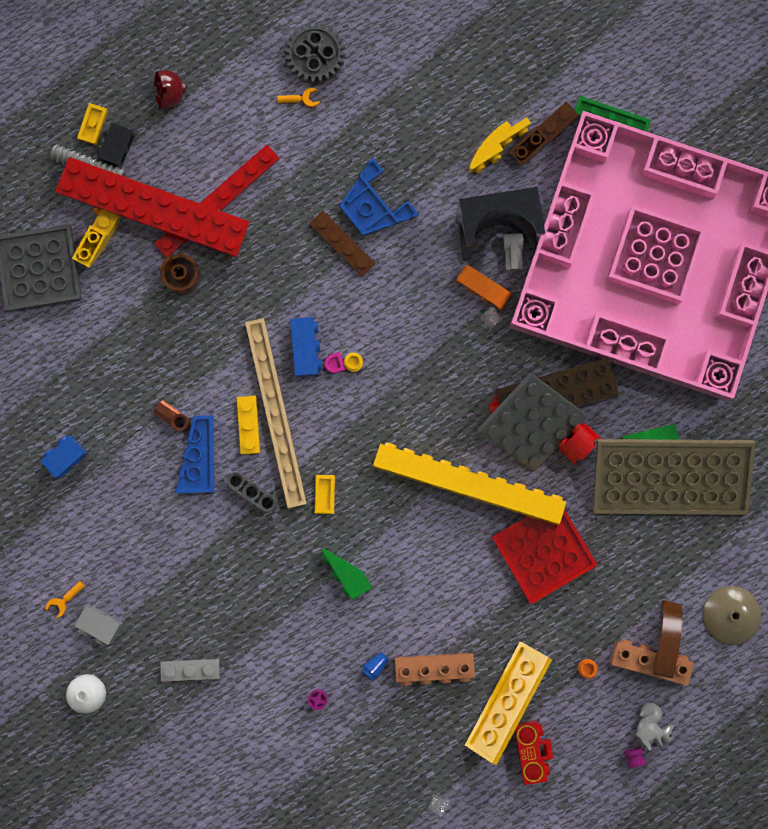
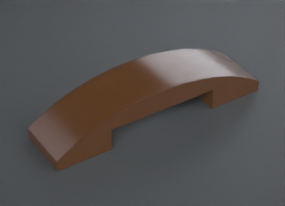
M666 600L662 601L658 652L655 655L653 674L667 678L674 677L682 632V604Z

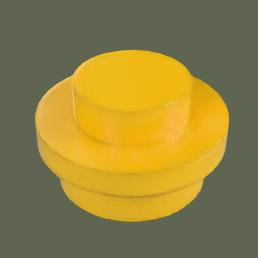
M350 353L345 357L344 365L347 370L357 372L363 366V359L357 353Z

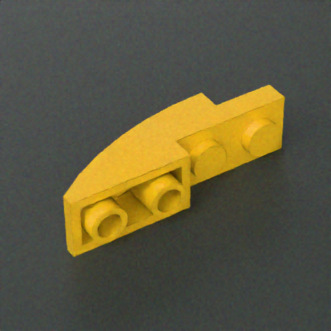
M526 117L512 127L506 121L485 139L473 157L469 168L470 174L473 172L480 173L489 162L493 164L500 160L504 150L502 145L507 147L513 142V138L518 135L523 137L529 132L528 129L531 125L529 119Z
M101 210L94 224L89 226L72 259L90 268L110 241L120 223L119 219L121 217Z

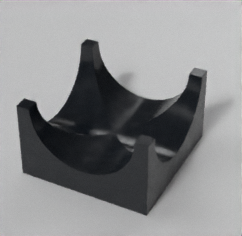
M538 187L459 199L456 222L463 261L471 259V246L475 245L474 239L476 236L491 226L504 225L516 229L523 234L530 250H534L537 247L536 235H545Z

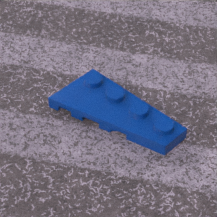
M213 415L193 416L188 444L175 493L215 492Z

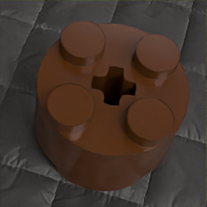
M184 253L170 255L161 264L160 276L162 282L171 292L178 295H187L193 292L200 284V268L189 255ZM178 272H180V273L183 272L184 275H183V276H178L177 273H178Z

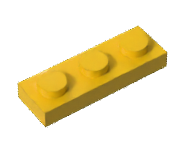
M256 396L237 397L241 455L260 453Z

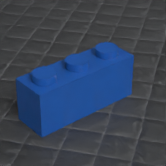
M313 317L290 319L296 378L319 376V371H322V361L317 358V352H321L320 341H316L315 333H319L318 321L314 322Z

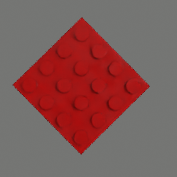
M565 509L559 526L526 516L491 537L530 604L598 566Z

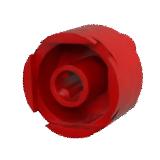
M585 422L583 424L579 423L571 431L573 434L569 438L565 437L558 445L560 447L558 451L574 466L578 465L577 459L582 461L596 446L594 442L596 439H602Z

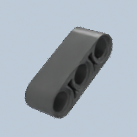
M234 472L228 476V486L265 512H271L276 509V498L244 475ZM235 476L241 478V484L237 487L232 485V479ZM251 487L257 489V495L253 498H250L247 494L248 489ZM266 498H271L273 501V505L269 509L263 506V501Z

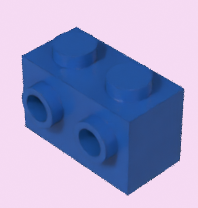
M64 436L58 441V446L55 449H49L43 455L44 458L41 460V463L56 479H61L89 453L73 436Z

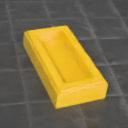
M316 475L315 514H334L335 475Z

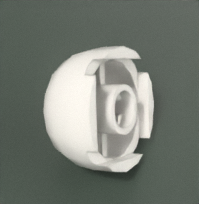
M89 674L80 675L73 679L66 691L68 705L77 713L83 714L95 712L102 706L106 697V689L103 682L96 676Z

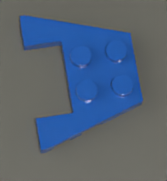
M374 158L370 159L368 165L340 204L341 210L363 236L419 216V213L409 201L392 212L370 186L369 183L383 173V169Z

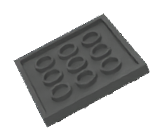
M70 224L0 236V277L5 311L9 312L82 300L77 261L72 259L75 254V247Z
M530 373L479 426L478 430L535 471L559 447L560 442L565 437L567 438L572 433L571 431L587 418V415L534 374Z

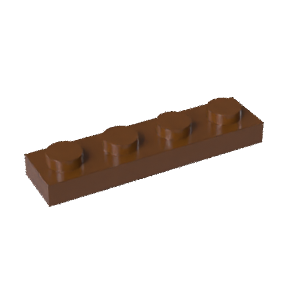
M323 210L309 223L361 277L376 265Z

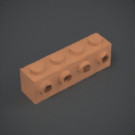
M622 638L620 642L615 641L610 659V664L687 686L689 685L694 665L693 662L688 661L689 657L678 654L673 678L653 674L657 652L651 651V647L647 645L633 646L632 641Z
M473 653L395 657L396 682H400L402 686L412 685V681H420V684H432V680H439V683H450L451 679H459V682L471 681L470 678H475Z

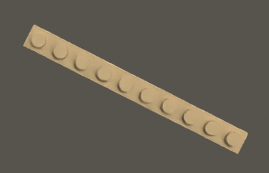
M262 318L245 322L287 507L289 509L306 505L307 502L265 320Z

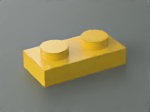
M89 103L77 139L97 146L108 109Z

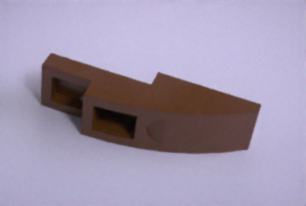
M566 101L541 125L533 129L511 149L509 153L523 166L563 133L579 115Z

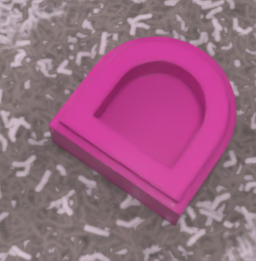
M340 352L331 354L325 359L324 365L329 373L336 374L346 370Z

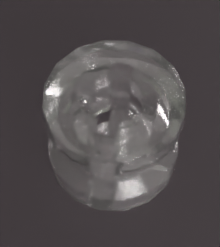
M493 306L479 319L485 322L487 328L491 330L504 317L498 315L496 308Z
M434 793L427 807V812H434L437 814V817L442 818L449 799H442L438 794Z

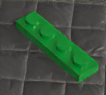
M579 96L575 107L579 118L582 112L585 111L646 132L651 122L650 119Z

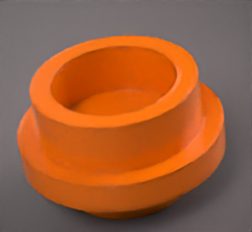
M584 659L579 663L578 672L583 678L591 679L597 674L598 667L593 660Z

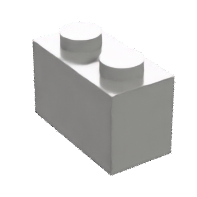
M86 605L75 627L79 628V633L85 636L90 634L96 638L95 641L105 646L106 644H112L123 623L91 605Z

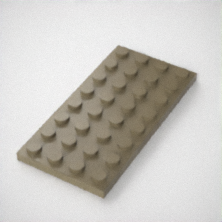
M597 439L593 513L748 515L756 443L754 440Z

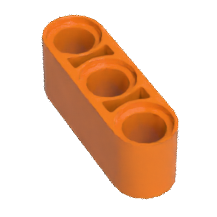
M465 265L455 280L457 284L461 283L466 287V290L474 295L478 294L482 297V300L490 305H495L498 307L497 310L502 311L512 295L508 290L468 265Z

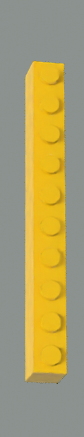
M386 442L385 445L380 444L373 465L375 469L557 526L561 522L566 501H563L561 496L552 494L550 497L544 495V491L534 488L533 491L527 490L525 485L519 483L511 485L507 483L506 479L500 477L492 479L488 477L487 473L477 471L476 474L470 472V468L465 466L453 467L451 462L445 460L437 462L433 460L432 456L426 454L418 456L414 454L415 451L404 448L402 451L396 449V445Z

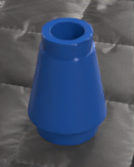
M380 652L363 665L362 673L371 681L375 678L377 679L389 658L383 652Z

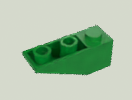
M322 549L324 554L321 557L326 565L330 564L334 569L331 573L336 581L340 580L344 587L341 590L346 598L351 597L353 600L372 588L362 570L327 549Z

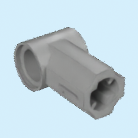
M503 234L506 271H522L523 234Z

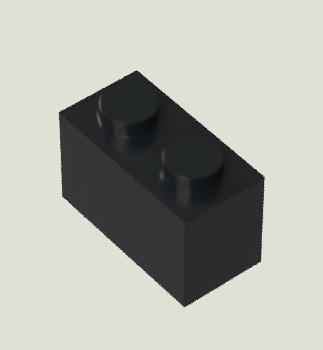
M111 122L110 127H107L104 132L105 139L98 146L96 154L100 161L121 169L135 134L133 130Z

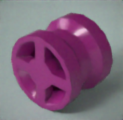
M321 689L313 690L308 697L309 706L314 710L323 709L328 702L326 692Z
M643 747L624 751V755L628 759V768L643 766L647 763L646 759L643 758Z

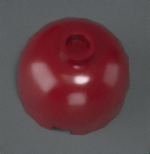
M160 70L155 72L154 86H157L158 96H156L158 107L161 109L175 107L181 102L183 94L186 93L185 83H181L180 77L172 71Z

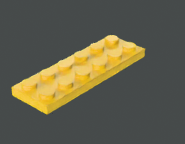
M519 642L465 746L492 764L497 765L552 661L551 658Z

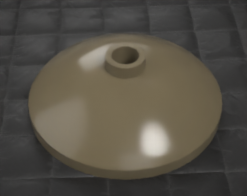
M726 586L714 591L708 597L703 609V621L707 631L716 640L730 645L741 644L751 639L759 629L761 609L758 601L749 591L741 587ZM734 612L738 614V618L735 620L732 618Z

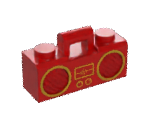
M537 720L519 722L514 732L524 785L546 782L548 781L547 776L550 775L549 764H545L544 760L554 759L551 739L540 738L544 734L542 724H538ZM539 745H544L545 755L541 756Z

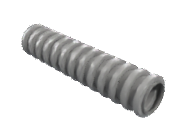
M58 144L52 148L51 160H56L58 163L62 162L63 165H66L68 158L71 157L121 176H126L125 169L120 170L119 167L115 168L114 165L109 166L108 163L104 164L103 161L98 162V159H93L90 156L87 158L85 154L76 153V151H71L69 148L65 149V147H60Z

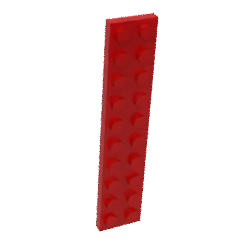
M71 157L67 160L55 191L58 195L235 258L238 256L250 221Z

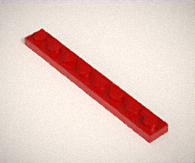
M265 145L200 204L222 211L279 161L280 158L268 145ZM165 233L154 244L167 258L188 240Z

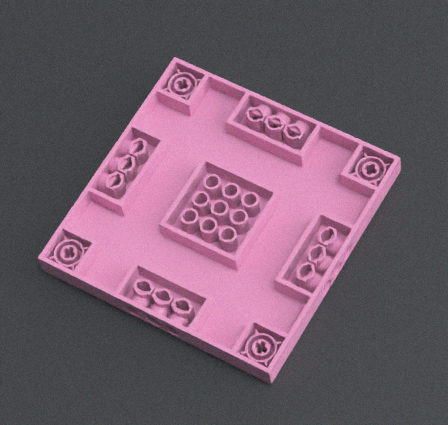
M583 111L544 223L545 235H540L509 328L600 359L608 358L609 362L729 402L735 397L768 292V172ZM592 136L596 137L595 141L591 140ZM533 311H536V312H537L536 315H539V316H536V318H532V317H531L532 314H530V313H532ZM717 372L721 377L719 380H716V376H714Z

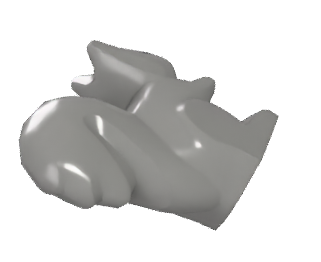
M646 703L641 708L640 716L643 719L638 723L635 738L645 751H651V744L653 742L660 747L663 746L662 741L670 743L674 725L669 724L660 728L657 723L662 717L661 708L656 703Z

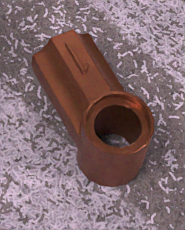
M164 400L155 407L153 414L175 430L187 432L190 429L191 420ZM184 418L185 425L182 428H178V420Z

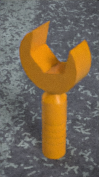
M315 88L306 89L303 96H277L278 103H299L303 101L309 108L317 107L320 104V101L312 102L309 99L311 93L318 92Z
M79 581L63 596V599H51L46 605V611H48L51 605H58L60 612L56 618L63 616L66 612L65 603L70 601L85 585Z

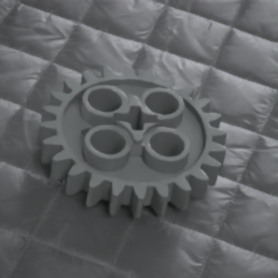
M317 22L314 27H311V24L308 23L307 29L301 25V32L295 29V37L290 35L289 39L291 42H286V47L289 49H284L285 54L288 55L285 57L286 62H289L287 64L288 69L293 68L292 74L298 73L297 77L299 80L304 77L305 83L312 79V84H315L316 79L319 80L320 84H322V78L329 81V75L336 77L335 70L341 71L339 65H344V60L341 58L345 57V52H342L345 50V46L340 45L342 38L337 39L338 32L332 34V27L326 30L325 24L319 28ZM313 38H319L320 42L312 43L311 40ZM311 49H312L315 53L318 51L319 58H318V56H317L316 54H312ZM299 50H305L306 54L301 56L298 55L297 52ZM326 51L333 53L330 57H326L323 54ZM313 63L319 65L316 69H311L309 66Z

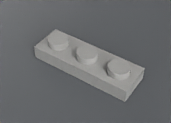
M219 659L160 662L161 681L220 679Z

